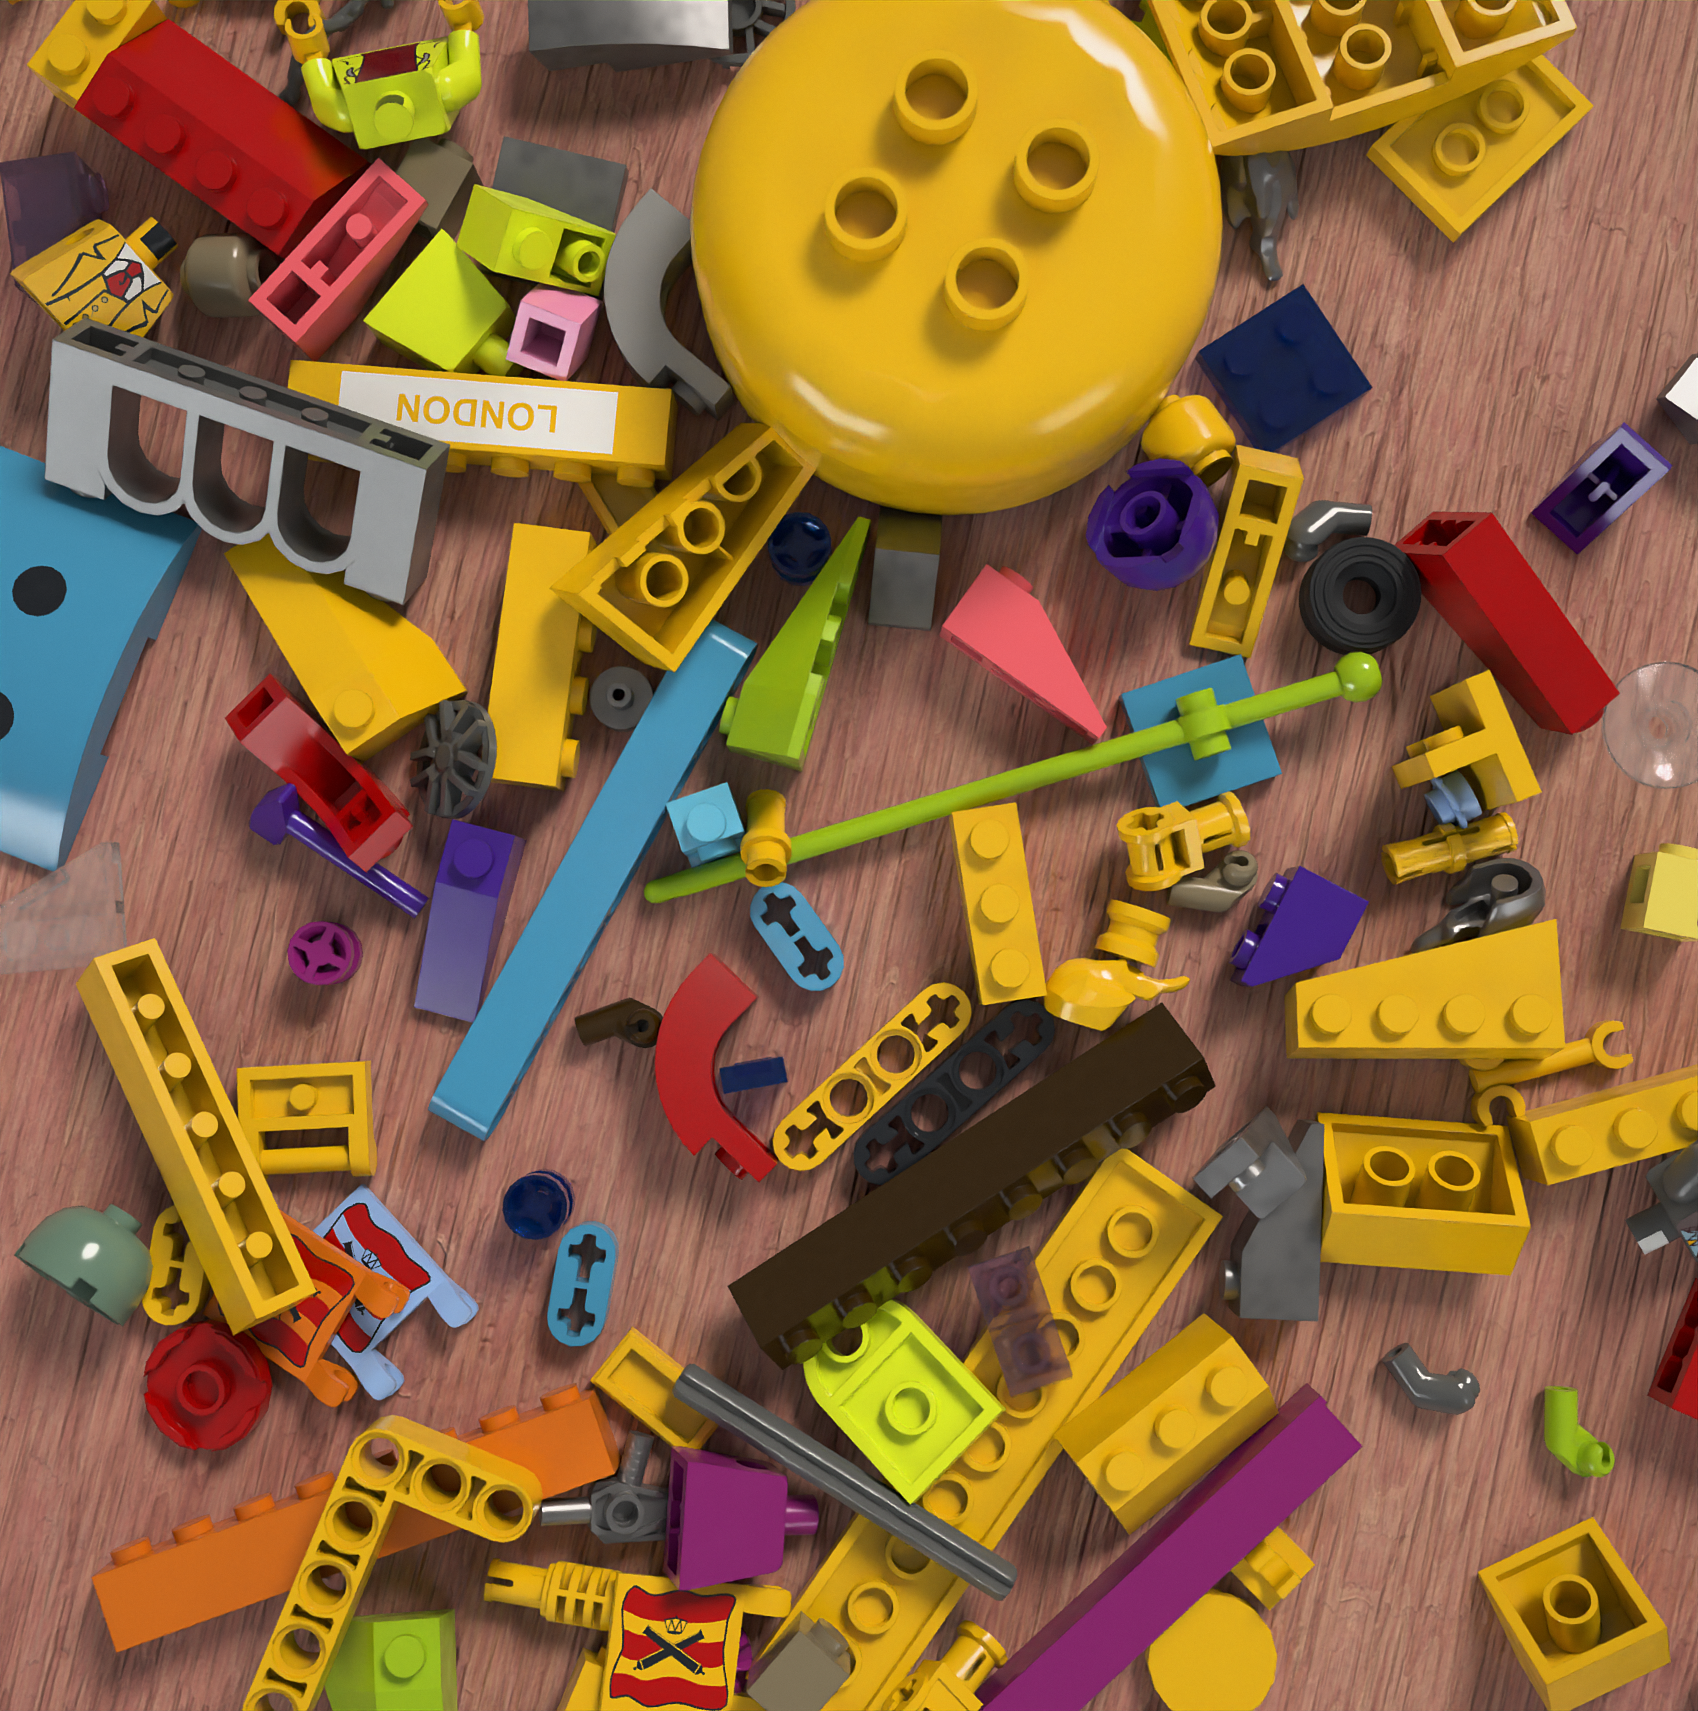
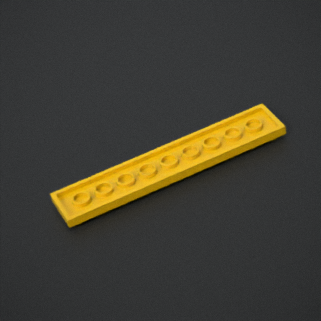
M1121 1148L1098 1163L1094 1172L1084 1182L961 1360L1006 1410L920 1497L916 1504L990 1551H993L1063 1450V1447L1053 1434L1098 1399L1223 1216L1128 1149ZM882 1474L878 1480L897 1491ZM856 1512L792 1603L789 1615L781 1619L752 1661L750 1669L799 1612L802 1611L814 1623L819 1618L828 1621L843 1635L849 1645L846 1651L850 1654V1676L820 1711H881L889 1694L905 1679L970 1583ZM749 1670L746 1672L745 1679L747 1680L749 1676Z

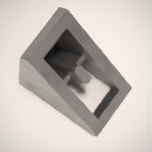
M880 505L868 625L931 630L943 515L914 513Z

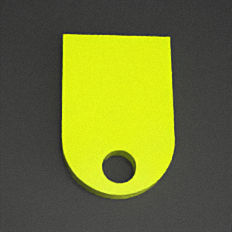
M892 1298L878 1307L876 1314L868 1322L860 1326L863 1339L861 1346L855 1353L849 1356L839 1353L834 1348L830 1339L823 1343L821 1350L813 1358L803 1362V1369L807 1385L817 1403L911 1505L920 1499L992 1425L1006 1408L913 1310Z

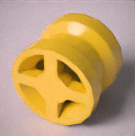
M1111 899L1106 911L1110 918L1107 932L1098 936L1094 948L1137 964L1156 968L1159 954L1155 947L1159 935L1168 931L1171 919L1151 910Z

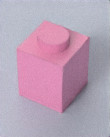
M539 282L520 300L506 360L557 380L567 381L588 358L603 301L578 291Z

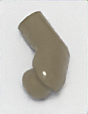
M1232 851L1203 879L1183 876L1176 884L1168 887L1166 904L1212 912L1228 911L1250 892L1256 884L1258 878L1257 860L1247 851Z

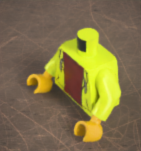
M438 0L446 22L453 31L446 37L334 58L332 61L326 59L330 52V47L323 21L318 14L312 13L315 29L308 34L294 32L291 20L287 19L285 22L286 35L293 57L296 61L303 64L301 67L302 76L317 119L331 129L343 133L353 132L359 149L375 148L448 132L460 110L477 98L482 86L479 36L474 32L480 28L484 21V13L479 1L464 0L459 4L453 5L452 0Z

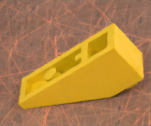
M1236 445L1232 456L1233 463L1228 470L1217 510L1219 514L1217 545L1205 565L1190 632L1189 645L1233 655L1241 654L1242 657L1251 658L1304 476L1298 458Z

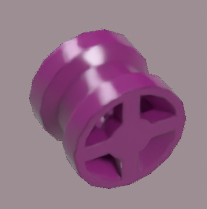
M317 921L304 925L292 936L287 950L288 962L294 974L304 982L314 985H333L345 982L354 976L360 968L363 958L362 943L357 934L348 926L336 922ZM334 939L336 940L334 946L338 955L334 954V948L331 945Z

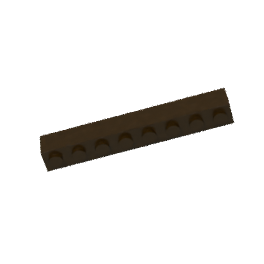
M1161 1002L728 1285V1288L760 1349L782 1370L791 1364H800L810 1360L821 1350L823 1343L846 1328H855L865 1324L876 1314L878 1307L901 1292H910L923 1286L931 1278L933 1271L956 1256H965L973 1253L985 1243L988 1235L1011 1220H1021L1028 1217L1040 1207L1043 1199L1066 1184L1072 1185L1083 1181L1094 1172L1098 1163L1121 1148L1128 1149L1138 1145L1147 1138L1153 1127L1171 1115L1184 1113L1196 1107L1204 1099L1206 1093L1216 1087L1205 1058Z

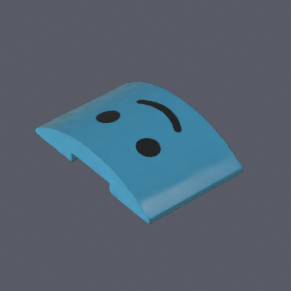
M0 446V851L55 873H62L109 758L100 753L147 638L155 641L158 638L202 528L196 521L173 512L159 516L140 513L123 504L113 493L105 500L77 495L68 487L45 480L44 462Z

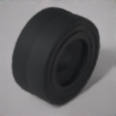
M1372 537L1350 538L1330 547L1308 568L1299 591L1300 614L1309 633L1322 646L1342 655L1352 652L1373 654L1393 644L1411 628L1421 604L1420 579L1411 560L1393 544ZM1353 580L1365 581L1374 589L1376 604L1370 613L1357 614L1346 607L1343 600V590L1348 582Z

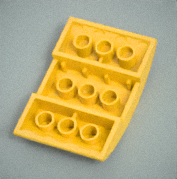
M1147 0L1174 68L1185 83L1202 116L1214 154L1229 156L1292 151L1318 146L1363 134L1413 117L1452 101L1512 72L1570 38L1577 29L1565 0Z

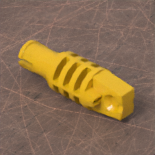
M493 1558L487 1576L512 1580L513 1586L485 1583L484 1600L486 1602L496 1601L540 1609L541 1617H546L547 1621L609 1632L616 1572L622 1571L560 1560L557 1563H551L547 1569Z

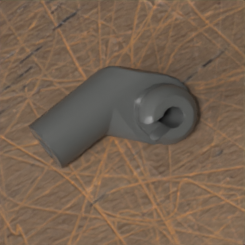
M1329 500L1313 501L1292 518L1286 537L1287 540L1284 544L1285 554L1292 560L1308 562L1317 556L1318 544L1324 542L1332 533L1367 536L1372 521V506Z
M1403 1343L1394 1347L1382 1358L1386 1368L1416 1407L1452 1415L1465 1413L1474 1407L1475 1399L1480 1393V1384L1470 1371L1460 1368L1458 1371H1450L1447 1375L1430 1373L1409 1343Z

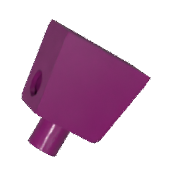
M672 1446L663 1572L679 1591L692 1590L776 1572L783 1564L785 1535H814L816 1533L819 1522L817 1499L813 1494L787 1495V1476L770 1462L682 1446Z

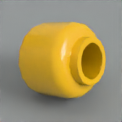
M1194 394L1180 398L1178 395H1170L1162 400L1150 418L1148 425L1143 430L1141 446L1150 461L1159 458L1181 461L1203 481L1206 487H1209L1220 480L1231 468L1233 463L1231 455L1236 446V439L1232 429L1207 397Z

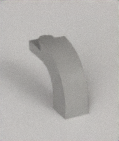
M650 188L624 220L609 252L604 279V299L611 331L625 365L641 387L666 389L670 383H673L674 386L671 388L673 395L686 409L696 416H699L705 410L719 421L734 404L731 386L682 346L670 333L665 323L666 304L670 292L680 276L693 262L690 220Z

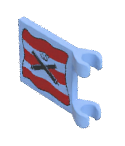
M361 1184L313 1230V1232L370 1270L399 1282L410 1291V1298L404 1309L398 1314L393 1313L388 1318H380L374 1315L356 1298L331 1343L353 1368L366 1391L376 1400H382L393 1395L403 1385L405 1380L400 1370L375 1348L427 1298H429L443 1320L454 1328L468 1323L479 1310L475 1300L448 1277L365 1184Z

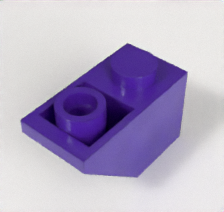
M1301 866L1286 869L1283 876L1275 873L1267 883L1259 899L1258 907L1264 909L1265 912L1255 932L1253 933L1246 929L1232 951L1229 963L1236 966V969L1230 981L1239 986L1253 987L1339 960L1369 901Z

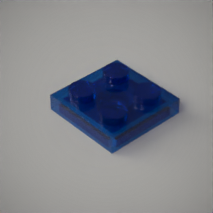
M1304 284L1199 350L1195 356V360L1253 447L1272 453L1278 452L1365 396L1373 388Z

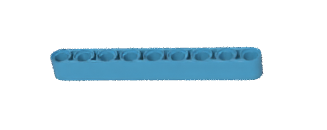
M712 619L675 672L667 671L439 1083L429 1104L428 1111L484 1142L493 1133L666 820L669 812L665 803L677 800L722 718L728 697L734 696L758 649V643Z

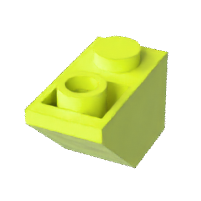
M474 184L456 247L494 272L599 296L605 277L609 252L616 234L529 198Z

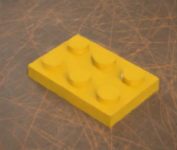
M1542 54L1474 91L1413 117L1396 122L1370 147L1366 156L1454 243L1589 113L1594 105Z

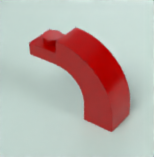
M271 673L225 717L226 722L243 746L271 768L287 784L292 783L296 786L297 794L326 824L347 857L363 871L367 872L379 859L391 855L401 844L403 836L413 827L407 818L410 813L365 762L347 755L327 724Z
M709 953L680 985L663 1016L655 1052L657 1088L664 1112L673 1130L693 1156L713 1138L721 1145L715 1152V1155L729 1171L740 1180H743L750 1174L760 1183L777 1165L779 1159L727 1107L720 1095L715 1077L716 1055L724 1035L759 997L714 953Z

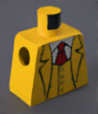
M152 217L147 219L126 239L111 224L97 219L19 265L9 274L63 331L83 318H88L144 337L171 302L174 295L153 269L178 247V244Z

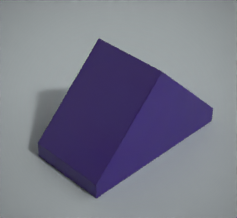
M1623 422L1592 444L1535 506L1531 514L1578 555L1659 481L1673 465Z

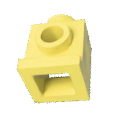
M1661 843L1658 852L1634 855L1620 929L1680 942L1698 941V849L1677 844Z

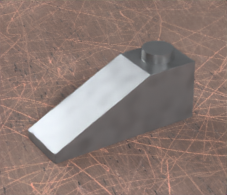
M1307 1119L1297 1120L1288 1137V1141L1306 1174L1307 1180L1304 1186L1265 1218L1255 1216L1249 1209L1231 1242L1230 1260L1221 1261L1219 1270L1220 1297L1222 1300H1229L1228 1308L1239 1318L1318 1321L1325 1124Z

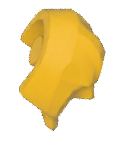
M1088 958L1070 959L1056 967L1045 982L1047 995L1044 996V1008L1061 1019L1104 1031L1113 1025L1128 1005L1136 999L1135 997L1151 1001L1159 994L1173 993L1184 989L1189 984L1190 978L1179 976L1172 979H1154L1144 975L1142 971L1132 965L1127 964L1126 959L1104 961Z

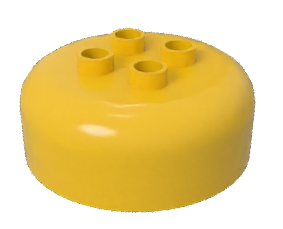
M1104 0L809 1L771 31L748 57L730 83L714 114L699 156L692 189L690 214L692 261L706 328L717 361L732 391L755 423H764L772 427L799 456L816 469L813 475L852 496L885 507L914 513L938 515L987 513L1017 507L1047 497L1078 482L1104 465L1125 447L1150 420L1169 392L1204 325L1215 291L1221 261L1223 231L1220 181L1214 152L1202 116L1189 90L1167 57L1151 39L1119 10Z

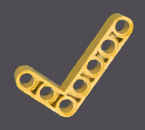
M389 1415L380 1417L370 1424L349 1448L246 1696L242 1711H275L270 1705L268 1693L273 1692L287 1697L293 1705V1711H313L318 1703L400 1503L486 1539L502 1543L513 1541L525 1533L541 1507L543 1493L541 1483L535 1474L523 1466L405 1417ZM384 1438L392 1442L398 1450V1465L387 1466L378 1462L372 1454V1439ZM442 1463L456 1469L461 1478V1489L446 1491L437 1486L432 1476L433 1465ZM503 1489L514 1492L523 1502L524 1512L514 1517L503 1515L494 1505L493 1493ZM346 1502H361L367 1506L372 1513V1527L361 1528L351 1523L346 1515ZM331 1565L341 1570L346 1578V1589L335 1590L325 1585L321 1579L320 1566ZM301 1628L315 1634L319 1640L320 1651L313 1653L300 1648L295 1641L294 1630Z

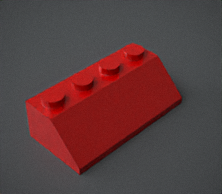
M170 19L163 21L108 53L74 106L75 110L284 259L291 254L372 165Z

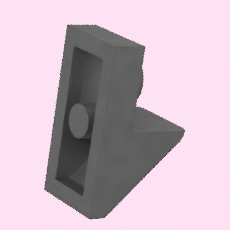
M1267 1106L1225 1141L1193 1177L1210 1198L1229 1185L1255 1216L1259 1218L1268 1216L1303 1187L1307 1180L1306 1174L1276 1115Z

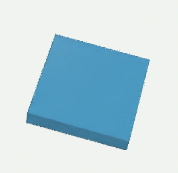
M1240 654L1123 693L1118 698L1130 733L1180 718L1176 699L1200 690L1213 688L1217 705H1225L1254 696L1255 694ZM1264 720L1226 731L1231 750L1194 761L1189 743L1139 757L1156 807H1162L1176 801L1183 807L1219 796L1222 793L1231 792L1282 774Z

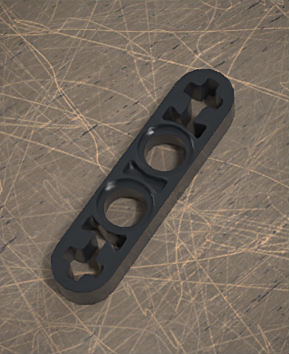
M1027 999L1016 1000L1003 1007L862 1132L856 1140L853 1151L854 1164L859 1174L870 1183L883 1185L926 1157L1047 1049L1053 1040L1055 1032L1054 1019L1050 1012L1039 1002ZM1019 1012L1024 1017L1036 1013L1041 1020L1035 1027L1040 1038L1034 1044L1025 1039L1016 1042L1008 1051L1016 1055L1018 1060L1008 1068L1001 1053L992 1045L984 1041L985 1037L992 1031H995L998 1040L1002 1042L1015 1029L1014 1024L1010 1020L1014 1013ZM972 1052L986 1053L995 1063L996 1072L994 1079L984 1088L974 1089L968 1087L960 1078V1063L966 1055ZM927 1094L941 1097L948 1107L946 1122L940 1128L932 1131L920 1129L914 1124L911 1117V1109L914 1102L919 1097ZM896 1116H901L908 1133L923 1142V1144L916 1151L912 1152L908 1142L905 1141L893 1153L897 1163L893 1169L888 1171L886 1167L879 1165L872 1170L865 1163L871 1156L870 1150L866 1145L873 1139H876L882 1145L888 1143L898 1134V1130L888 1125V1123Z

